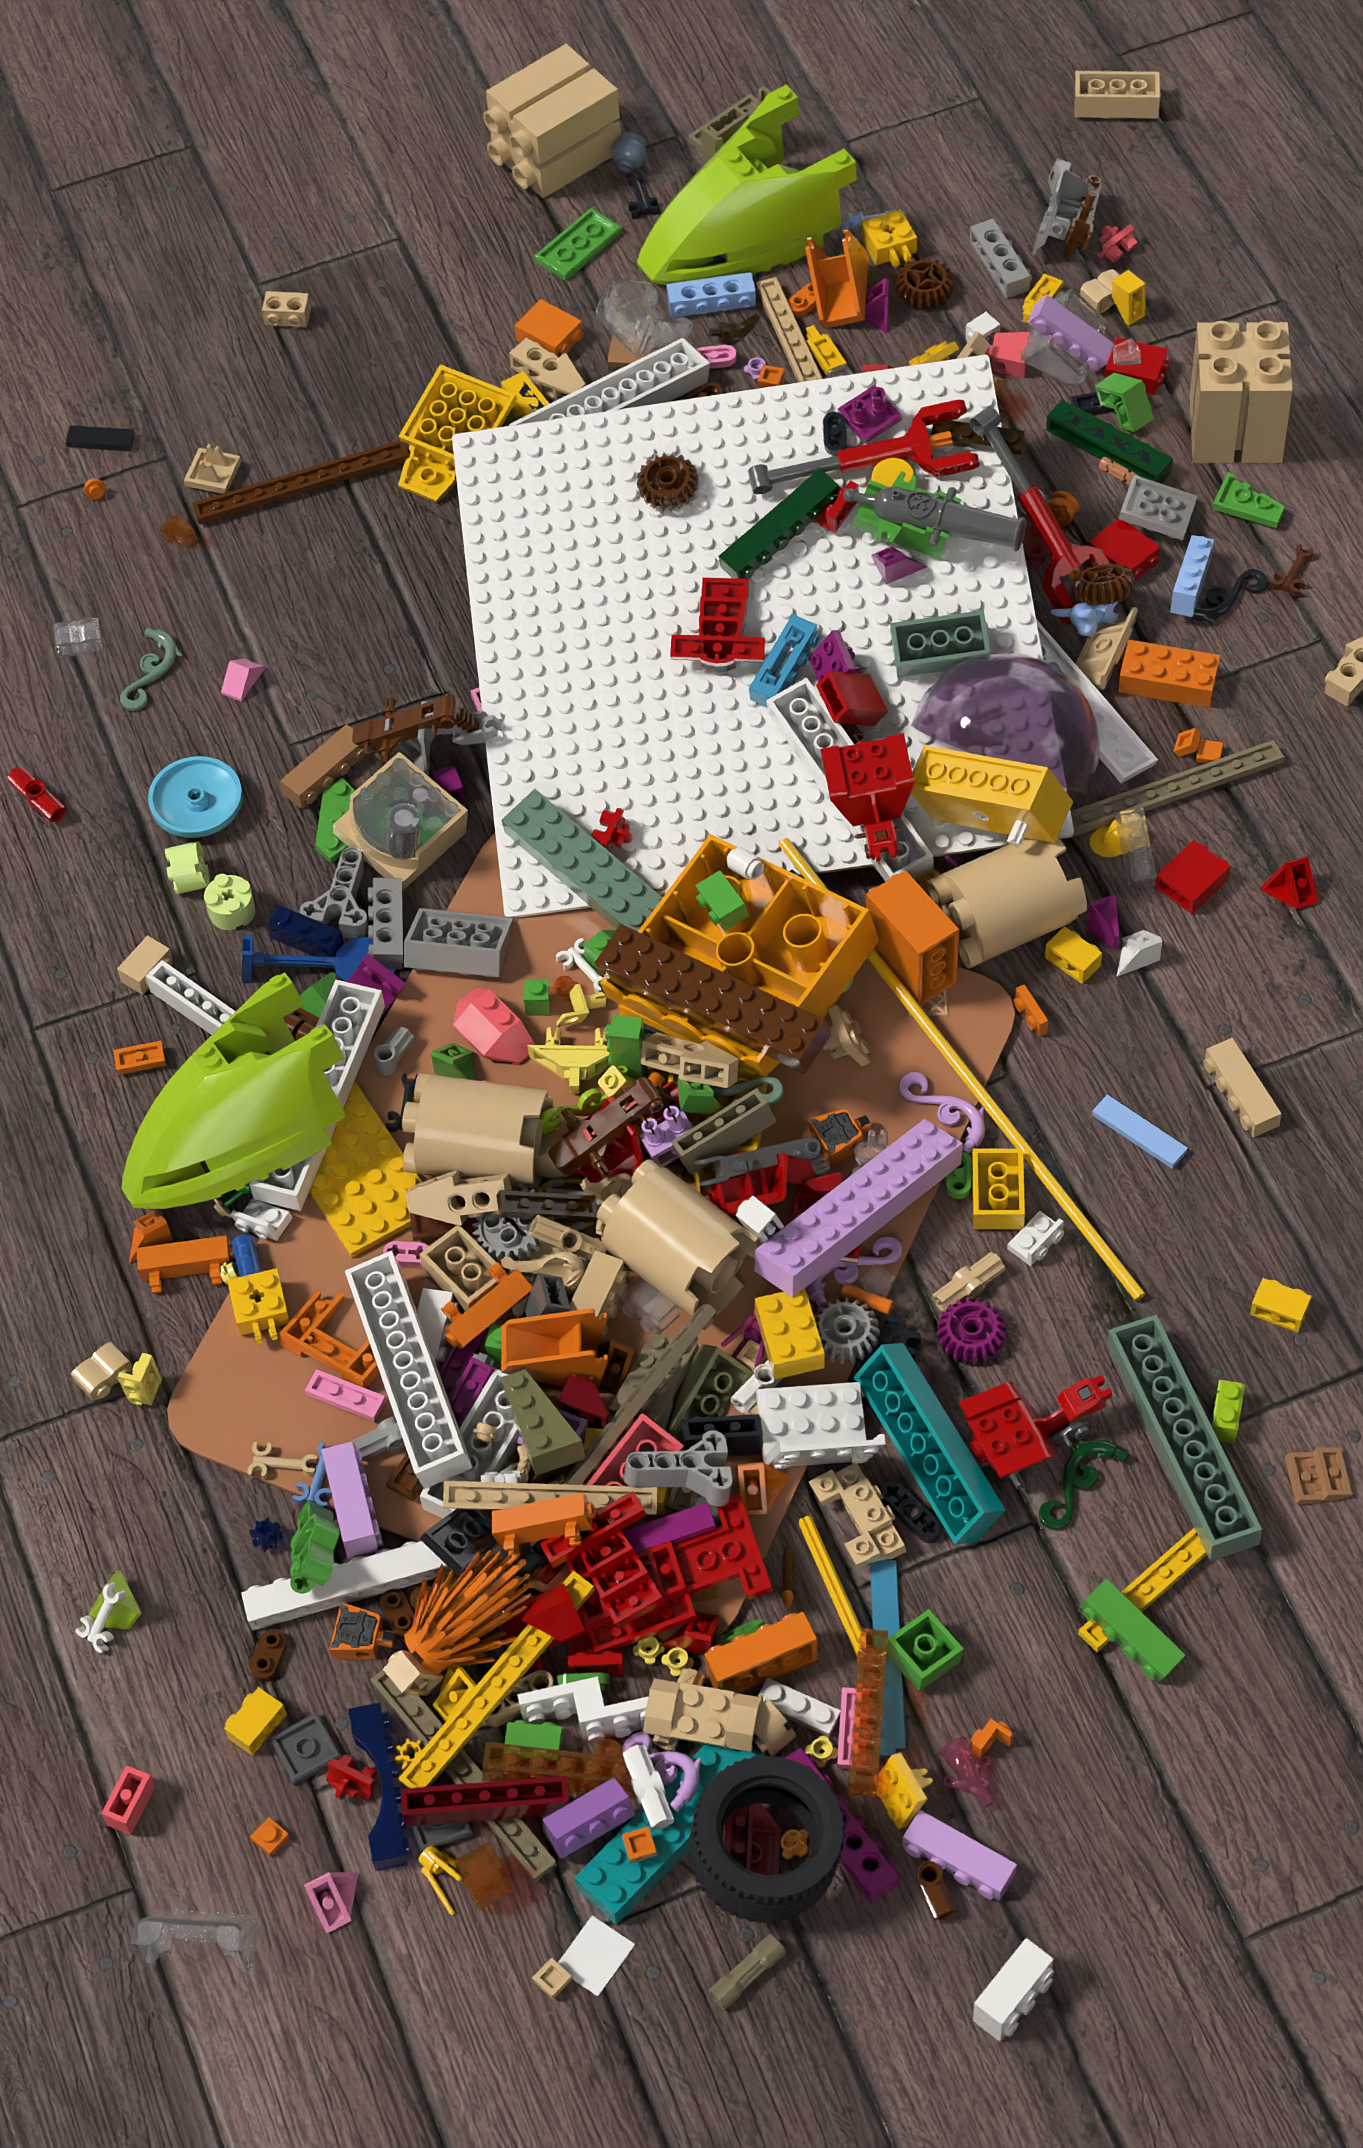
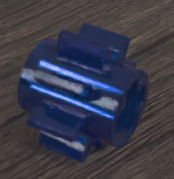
M269 1517L260 1522L256 1520L255 1530H249L250 1536L254 1538L252 1540L254 1548L260 1545L264 1552L271 1548L277 1549L278 1540L283 1539L282 1532L279 1531V1522L273 1524L270 1522Z

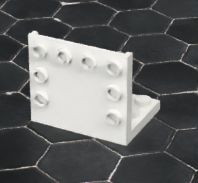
M860 1382L757 1389L756 1391L758 1413L763 1431V1462L775 1469L846 1462L854 1464L865 1463L885 1445L884 1434H879L873 1440H866Z

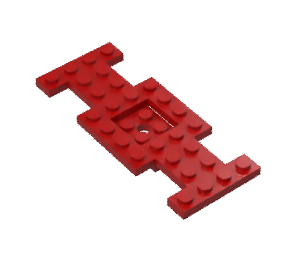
M738 1494L730 1497L728 1503L724 1506H716L722 1527L676 1544L668 1541L636 1553L665 1603L620 1629L615 1625L601 1599L581 1554L567 1560L570 1574L573 1571L592 1584L595 1591L577 1611L585 1632L566 1641L589 1633L595 1654H601L605 1651H613L698 1619L690 1595L738 1577L741 1579L748 1600L774 1591L741 1495ZM509 1579L493 1595H495L499 1590H501L505 1585H507L512 1579ZM520 1585L514 1589L515 1593L521 1589ZM521 1594L519 1597H517L515 1600H513L510 1604H508V1605H507L506 1607H504L502 1610H504L505 1608H507L508 1606H510L511 1604H513L514 1602H516L518 1599H520L521 1597H523V1595ZM539 1595L527 1599L510 1612L523 1606L530 1608ZM529 1608L502 1624L504 1632H506V1639L518 1637L526 1628L528 1623L522 1621V1618ZM554 1638L547 1648L561 1644V1642ZM541 1655L522 1678L535 1671H545Z

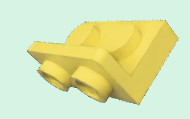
M142 1353L139 1362H135L132 1375L119 1372L117 1376L127 1399L135 1405H152L162 1381L152 1355Z

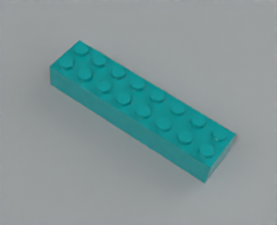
M903 1343L883 1344L856 1373L854 1378L856 1382H860L862 1392L953 1543L977 1542L1006 1510Z
M705 1744L691 1758L694 1762L701 1758L699 1786L692 1800L689 1803L686 1802L678 1812L670 1806V1803L678 1795L676 1792L681 1787L680 1782L684 1781L685 1774L682 1768L678 1771L675 1780L664 1786L665 1798L673 1814L674 1822L664 1829L652 1830L644 1808H642L575 1876L576 1889L617 1925L689 1851V1835L697 1803L706 1785L710 1784L711 1779L716 1777L718 1772L723 1771L726 1766H732L736 1761H741L744 1758L750 1759L753 1756L758 1757L763 1754L754 1746L752 1753ZM649 1826L657 1856L630 1864L622 1834Z

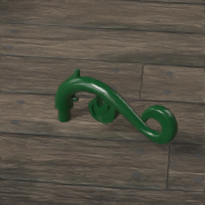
M1106 1440L1072 1444V1447L1076 1450L1067 1460L1063 1473L1066 1513L1061 1519H1055L1051 1516L1050 1512L1054 1508H1061V1501L1051 1500L1043 1503L1039 1509V1520L1043 1526L1051 1530H1060L1067 1527L1074 1510L1073 1486L1081 1490H1088L1097 1482V1472L1090 1465L1080 1467L1083 1476L1076 1475L1078 1465L1085 1458L1097 1455L1098 1459L1103 1456L1110 1459L1114 1457L1124 1463L1129 1453L1119 1449L1117 1444Z

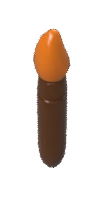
M786 1549L783 1554L782 1600L786 1609L791 1607L794 1599L792 1592L793 1554L790 1549Z

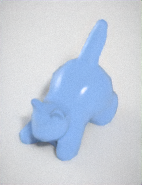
M1118 602L1095 606V604L1089 606L1087 603H1079L1072 608L1053 609L1051 614L1057 617H1069L1073 626L1077 628L1078 633L1081 636L1089 637L1096 633L1098 623H1113L1117 620L1118 614L1113 612Z

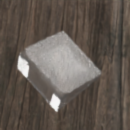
M1132 338L1112 347L1115 365L1141 363L1139 347Z

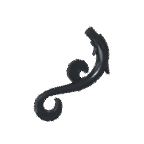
M1249 569L1239 576L1230 594L1221 587L1209 589L1205 596L1206 602L1216 607L1200 608L1199 605H1196L1193 617L1189 618L1215 623V618L1224 615L1235 604L1245 579H1256L1258 583H1246L1245 589L1252 593H1260L1267 588L1268 577L1260 570ZM1217 600H1221L1222 603L1217 606V604H1218V601H1217Z

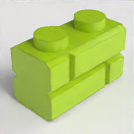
M1219 1380L1212 1419V1428L1218 1441L1236 1443L1245 1388L1243 1383Z

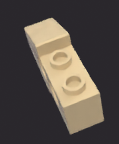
M527 337L509 352L511 368L518 373L524 371L528 378L536 383L537 389L546 398L557 401L586 386L566 353L558 358L554 353L545 350L540 344L531 341Z
M1363 637L1346 644L1344 657L1340 660L1338 667L1334 671L1331 670L1324 680L1326 683L1324 693L1347 707L1363 690Z
M658 1032L642 1041V1065L678 1074L680 1080L728 1088L737 1082L739 1059L707 1041L698 1044Z
M458 1170L411 1186L406 1192V1198L410 1213L461 1226L468 1219L467 1215L469 1218L482 1216L484 1212L491 1211L495 1215L499 1214L496 1197L498 1191H512L508 1174L460 1180ZM480 1192L486 1193L490 1201L482 1200ZM455 1196L463 1197L465 1205L459 1204Z

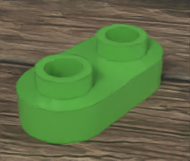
M962 1151L961 1159L963 1168H956L946 1176V1191L954 1199H963L971 1192L972 1159L964 1151ZM959 1186V1187H962L963 1189L957 1190V1189H955V1187Z
M757 1619L716 1637L715 1644L723 1646L732 1642L739 1635L754 1633L759 1627L765 1625L763 1619Z
M580 1673L556 1676V1686L598 1677L602 1693L605 1692V1688L610 1687V1674Z

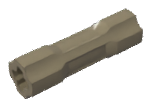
M768 1934L742 1962L708 1990L709 1996L722 2010L727 2009L740 1997L741 1992L766 1969L771 1968L786 1954V1950L773 1935Z

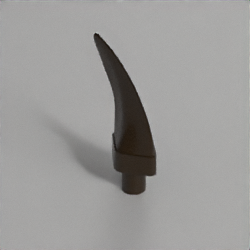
M754 314L741 323L720 322L719 328H710L709 335L710 337H719L722 343L741 340L753 330L759 316Z

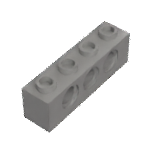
M994 219L970 226V243L1005 298L1008 299L1030 291L1031 272L1024 267L1021 256L1013 250V245L1004 236L1002 227L998 226Z
M373 878V887H368V901H372V906H368V920L373 921V925H368V940H373V944H369L368 954L387 969H402V878Z

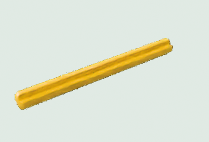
M811 1516L803 1517L799 1520V1526L855 1653L858 1657L866 1656L870 1653V1646L814 1520Z

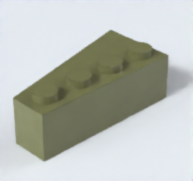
M526 1369L500 1377L505 1398L535 1476L586 1459L582 1440Z

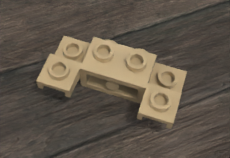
M852 1464L836 1473L830 1470L809 1481L810 1487L815 1492L821 1506L841 1499L846 1511L859 1531V1537L844 1544L857 1569L876 1561L894 1559L907 1552L902 1539L892 1524L895 1517L888 1505L883 1506L880 1501L883 1499L879 1488L877 1485L872 1486L858 1464Z

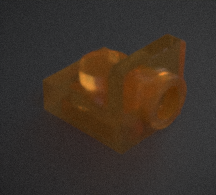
M178 515L166 521L160 527L163 541L166 543L176 537L180 543L184 542L190 548L197 544L194 529Z

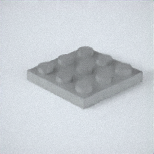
M1133 475L1118 519L1129 524L1144 527L1150 531L1168 535L1171 538L1183 540L1197 496Z

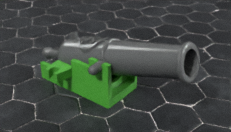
M902 471L892 487L869 480L865 493L856 492L852 488H848L843 492L845 501L861 502L852 527L876 535V542L880 543L881 538L888 540L887 546L891 547L894 542L937 559L940 558L949 535L1012 547L1015 552L1020 549L1025 535L1026 519L1024 517L1018 520L960 504L962 499L955 497L957 493L955 487H950L947 493L940 491L939 495L917 487L915 490L916 476L912 475L910 482H906L903 480L906 473Z

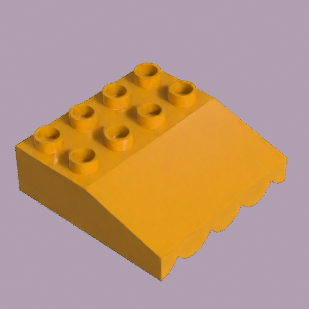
M710 834L638 932L823 1019L828 1013V1008L834 1005L879 942L869 909L762 858L760 859L764 864V869L761 875L755 880L746 879L727 866V856L737 846ZM719 870L743 900L749 917L725 932L719 924L716 926L713 924L708 916L710 911L707 907L702 909L696 899L698 892L695 885ZM605 978L600 982L607 998L695 1043L701 1044L707 1041L738 1058V1065L762 1077H766L780 1063L763 1053H759Z

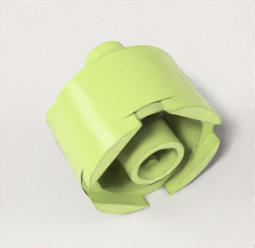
M191 842L165 849L166 859L170 862V867H167V874L169 880L173 881L176 894L203 889L210 884L208 865L204 863L203 857H205L200 842Z
M219 874L207 886L204 900L208 915L216 927L223 930H236V927L240 925L244 927L251 922L256 909L248 881L235 875Z

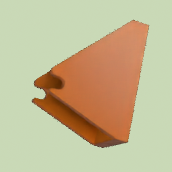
M848 229L844 230L846 238L842 239L845 254L831 258L825 254L811 237L807 238L809 246H806L805 249L819 320L824 329L865 320L869 255Z
M590 1308L508 1320L502 1325L501 1373L512 1374L526 1369L535 1381L565 1387L570 1375L575 1377L583 1376L591 1380L598 1391L608 1362V1355L598 1358V1346L608 1319V1313L595 1316V1309Z

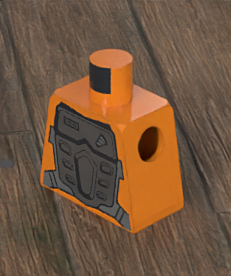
M847 1109L808 1119L809 1134L820 1142V1152L825 1156L824 1158L827 1160L830 1168L863 1147L862 1132L871 1129V1123L866 1115L854 1120Z
M341 1603L330 1645L332 1659L374 1660L377 1657L379 1646L394 1647L396 1632L383 1630L384 1624L379 1614Z

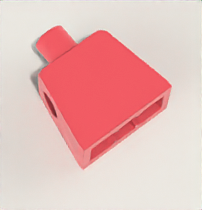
M1030 332L996 333L989 352L991 370L1025 378L1030 347Z

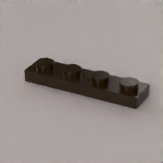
M941 421L932 426L931 435L950 431L954 446L994 451L986 435H977L971 428L970 423ZM997 427L1012 454L1021 455L1025 431Z
M499 1190L496 1195L499 1217L534 1219L538 1214L550 1220L596 1222L598 1219L595 1195Z

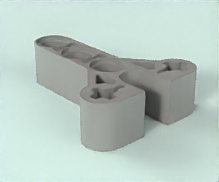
M348 847L343 850L330 890L314 901H308L301 905L300 916L305 930L326 934L330 920L340 917L339 928L341 937L354 939L368 935L369 923L367 914L364 910L359 909L355 902L365 870L361 850L356 847Z
M708 1431L704 1433L700 1442L686 1451L633 1452L626 1459L624 1481L629 1486L637 1488L687 1487L705 1497L709 1504L717 1507L724 1506L729 1501L732 1486L730 1467H725L728 1454L726 1439L718 1431Z

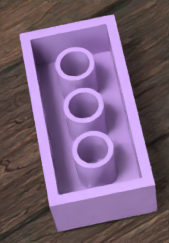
M352 1442L321 1449L348 1561L350 1562L352 1558L357 1556L368 1557L375 1555L379 1551L378 1547L383 1546L360 1450L354 1451Z

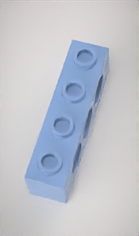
M751 272L666 284L671 318L756 306L755 287Z

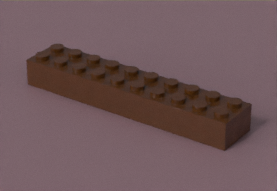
M622 924L594 962L601 977L759 1053H763L803 1074L807 1072L831 1036L825 1019Z

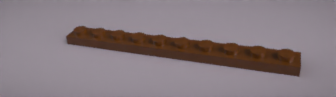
M399 440L193 502L192 506L200 525L404 463L409 458V454L404 442Z

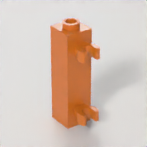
M227 1235L136 1248L140 1278L142 1282L149 1281L150 1287H152V1294L162 1292L161 1279L209 1272L212 1285L223 1284L220 1275L221 1266L224 1262L229 1264L231 1260L235 1259L232 1244L229 1245Z
M496 1262L487 1270L499 1283L496 1287L462 1315L451 1301L441 1308V1311L452 1322L444 1329L446 1332L445 1338L452 1347L455 1348L457 1346L459 1349H462L532 1290L531 1284L518 1269L508 1276L502 1266Z
M584 1493L492 1511V1534L501 1548L504 1547V1551H508V1556L512 1553V1555L516 1554L520 1557L519 1544L565 1535L566 1539L570 1538V1546L580 1545V1532L592 1529V1518L596 1516L595 1507L592 1502L588 1501Z

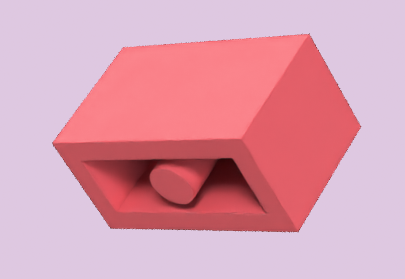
M126 1765L101 1813L107 1826L129 1835L132 1834L156 1787L151 1775Z

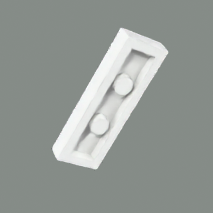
M769 1678L766 1679L759 1695L763 1696V1702L768 1699L785 1718L827 1737H830L841 1714V1710Z

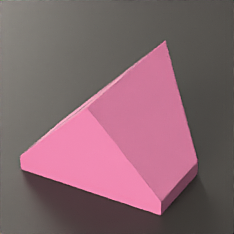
M328 1872L304 1885L309 1900L326 1933L352 1921L351 1913L359 1873Z

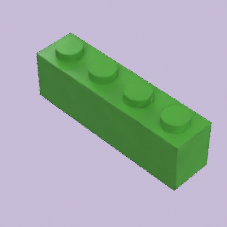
M613 1015L612 1022L607 1024L605 1038L608 1039V1064L617 1066V1068L619 1066H626L627 1075L635 1080L646 1077L647 1066L641 1064L642 1041L645 1040L643 1018Z
M1107 1578L1079 1606L1083 1610L1082 1613L1085 1618L1092 1623L1096 1622L1103 1629V1635L1108 1640L1115 1641L1129 1660H1135L1142 1667L1141 1670L1144 1675L1150 1680L1160 1682L1185 1656Z

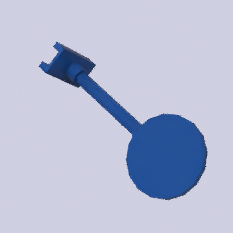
M243 935L242 982L251 983L254 966L264 967V965L335 968L336 974L341 981L347 982L367 955L369 944H373V940H368V937L354 938L344 943L337 951L335 957L270 955L264 954V952H255L253 935ZM388 969L395 974L396 969Z

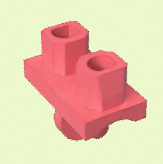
M1131 224L1120 232L1116 226L1112 228L1106 225L1101 229L1102 236L1100 241L1104 244L1102 245V250L1097 254L1100 259L1106 256L1115 263L1123 255V252L1118 247L1119 245L1127 252L1136 246L1138 242L1131 234L1134 230Z

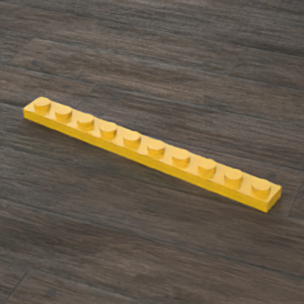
M574 1571L563 1582L577 1611L595 1591L592 1584ZM528 1624L398 1778L399 1781L407 1788L431 1786L554 1638Z

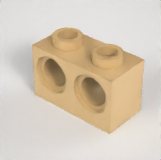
M266 291L262 308L265 325L307 327L311 311L308 293Z

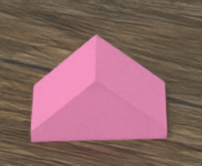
M247 659L229 661L221 690L222 694L242 702L264 671V666Z

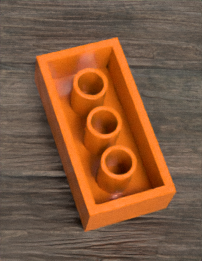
M1128 639L1120 672L1118 693L1210 708L1218 674L1220 655Z
M804 1612L798 1614L791 1613L783 1617L780 1622L773 1625L765 1624L754 1633L739 1635L726 1645H716L710 1648L704 1654L706 1675L712 1688L721 1690L727 1688L729 1691L740 1694L765 1683L767 1678L775 1679L816 1661L817 1638Z

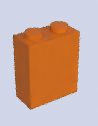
M542 299L514 325L516 341L521 343L527 337L531 341L540 344L545 350L554 353L558 358L564 353L567 354L569 349L575 343H578L583 336L581 320Z

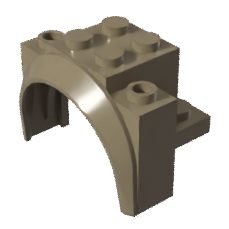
M762 86L758 89V99L751 94L747 95L688 135V142L702 152L703 166L743 125L765 97L771 93L769 89Z

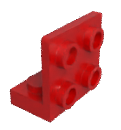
M850 480L846 487H839L840 491L835 503L828 505L822 510L823 513L816 521L812 520V522L836 533L857 503V501H845L843 492L848 488L859 492L858 484Z
M589 1633L569 1640L570 1656H568V1668L570 1674L607 1673L610 1674V1677L624 1676L623 1647L595 1654Z

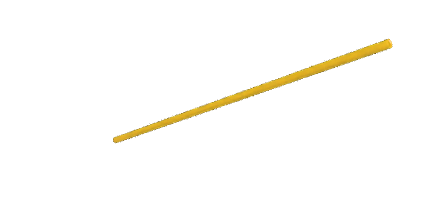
M788 838L783 839L779 843V847L804 879L828 890ZM874 948L867 957L869 962L1016 1149H1023L1024 1160L1135 1301L1141 1300L1145 1296L1142 1288Z

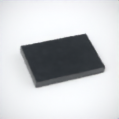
M474 1509L454 1510L423 1533L420 1538L458 1576L464 1572L478 1552L480 1554L478 1560H480L488 1551L493 1550L499 1545L492 1534V1522L480 1510Z

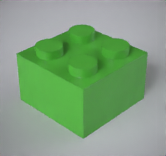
M928 1609L887 1639L885 1653L917 1691L920 1692L960 1663L963 1648Z

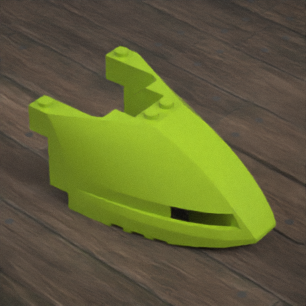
M787 84L772 91L765 97L743 125L693 176L660 215L649 233L637 260V265L652 283L666 285L749 272L752 275L761 271L765 273L770 271L771 267L779 264L786 265L806 256L805 248L809 246L807 238L811 237L820 248L824 247L823 235L841 226L839 189L857 180L856 161L845 149H842L800 172L797 169L779 164L784 161L781 125L799 116L798 97ZM726 253L727 262L701 267L713 261V256Z
M285 972L272 977L269 982L263 984L216 1030L171 1077L153 1102L134 1138L122 1178L121 1189L133 1208L166 1209L216 1199L235 1189L238 1191L246 1187L245 1184L256 1179L262 1181L269 1177L268 1173L280 1167L284 1171L332 1145L325 1129L347 1116L323 1071L345 1057L334 1035L326 1025L314 1028L309 1034L297 1041L294 1040L283 1017L304 1006L293 982ZM201 1161H205L210 1172L205 1173L200 1164Z

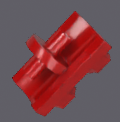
M617 808L615 812L603 810L599 822L600 825L606 826L607 829L605 832L595 829L591 834V837L609 852H611L614 844L617 847H621L623 843H631L633 836L629 833L630 826L625 824L626 819L622 816L624 810Z
M345 1754L338 1761L332 1758L327 1766L329 1767L326 1781L330 1783L331 1787L337 1789L335 1798L343 1800L346 1795H349L353 1798L357 1796L369 1802L373 1796V1786L377 1779V1771L369 1766L364 1767L361 1772L355 1770L356 1762Z

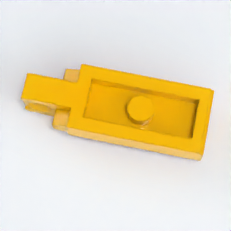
M1043 274L1024 300L1022 322L1027 324L1034 304L1043 297L1049 295L1055 299L1063 288L1064 281Z
M814 325L807 327L806 338L808 340H806V344L827 377L846 370L847 363L827 334L820 335Z

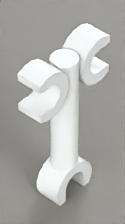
M583 938L578 939L574 947L556 954V961L558 963L562 960H568L563 963L565 971L570 970L575 962L593 982L595 993L602 992L599 986L603 977L584 959V949H580L585 944Z
M509 1461L506 1463L507 1468L499 1474L496 1471L485 1472V1475H481V1482L518 1483V1481H522L521 1470H517L518 1463Z
M114 1582L107 1584L103 1588L105 1600L96 1620L89 1615L82 1617L80 1621L85 1624L86 1628L82 1626L75 1630L80 1637H87L99 1653L109 1649L103 1641L109 1642L114 1639L110 1632H102L114 1604L122 1601L125 1597L124 1590L114 1594L113 1589L116 1585Z

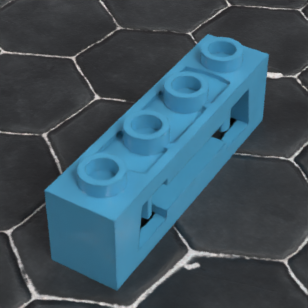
M794 614L791 615L749 687L750 700L767 707L766 700L786 690L790 684L794 685L798 677V670L801 666H805L811 648H815L819 642L820 635L818 634L817 624ZM791 643V647L794 649L779 673L780 678L776 682L777 677L774 676L788 654V646Z

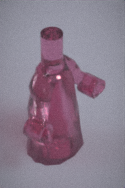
M965 1736L953 1740L940 1749L938 1754L959 1778V1780H955L953 1776L948 1775L943 1779V1786L947 1789L961 1788L966 1793H976L985 1808L992 1805L994 1801L986 1789L989 1781L987 1771L991 1762L988 1755L982 1756L979 1762L981 1767H979Z

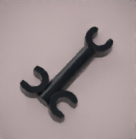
M638 172V178L636 179L631 178L630 174H627V184L634 188L638 201L628 203L632 219H638L642 214H660V205H658L656 197L646 201L641 186L643 183L641 172Z
M403 1073L401 1080L405 1091L401 1115L394 1111L387 1113L388 1120H395L394 1123H386L385 1126L389 1132H396L399 1129L403 1130L404 1108L407 1102H413L418 1074H416L413 1082H408L407 1074Z

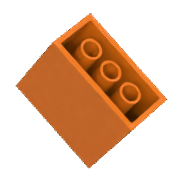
M906 870L892 875L888 881L880 886L871 888L866 894V908L870 911L879 937V942L874 948L919 1006L956 984L958 927Z

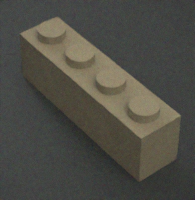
M756 1088L677 1137L671 1143L681 1162L692 1175L712 1163L695 1165V1161L714 1156H723L777 1121L767 1101Z

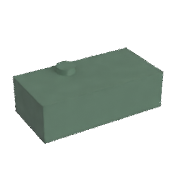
M984 610L890 623L897 677L988 665L991 662Z

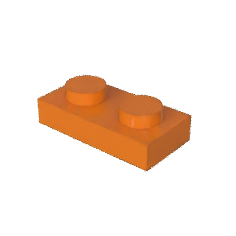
M1025 984L1017 987L1015 999L1013 1000L1017 1011L1024 1014L1027 1026L1031 1031L1034 1030L1038 1037L1046 1035L1048 1032V1019Z
M162 1041L113 1050L118 1075L166 1066Z

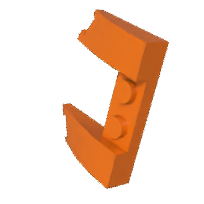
M317 1290L279 1333L280 1345L300 1357L304 1353L340 1373L343 1380L367 1389L380 1372L369 1340L358 1351H355L322 1332L345 1297L342 1293H336L334 1300L320 1299L321 1291Z

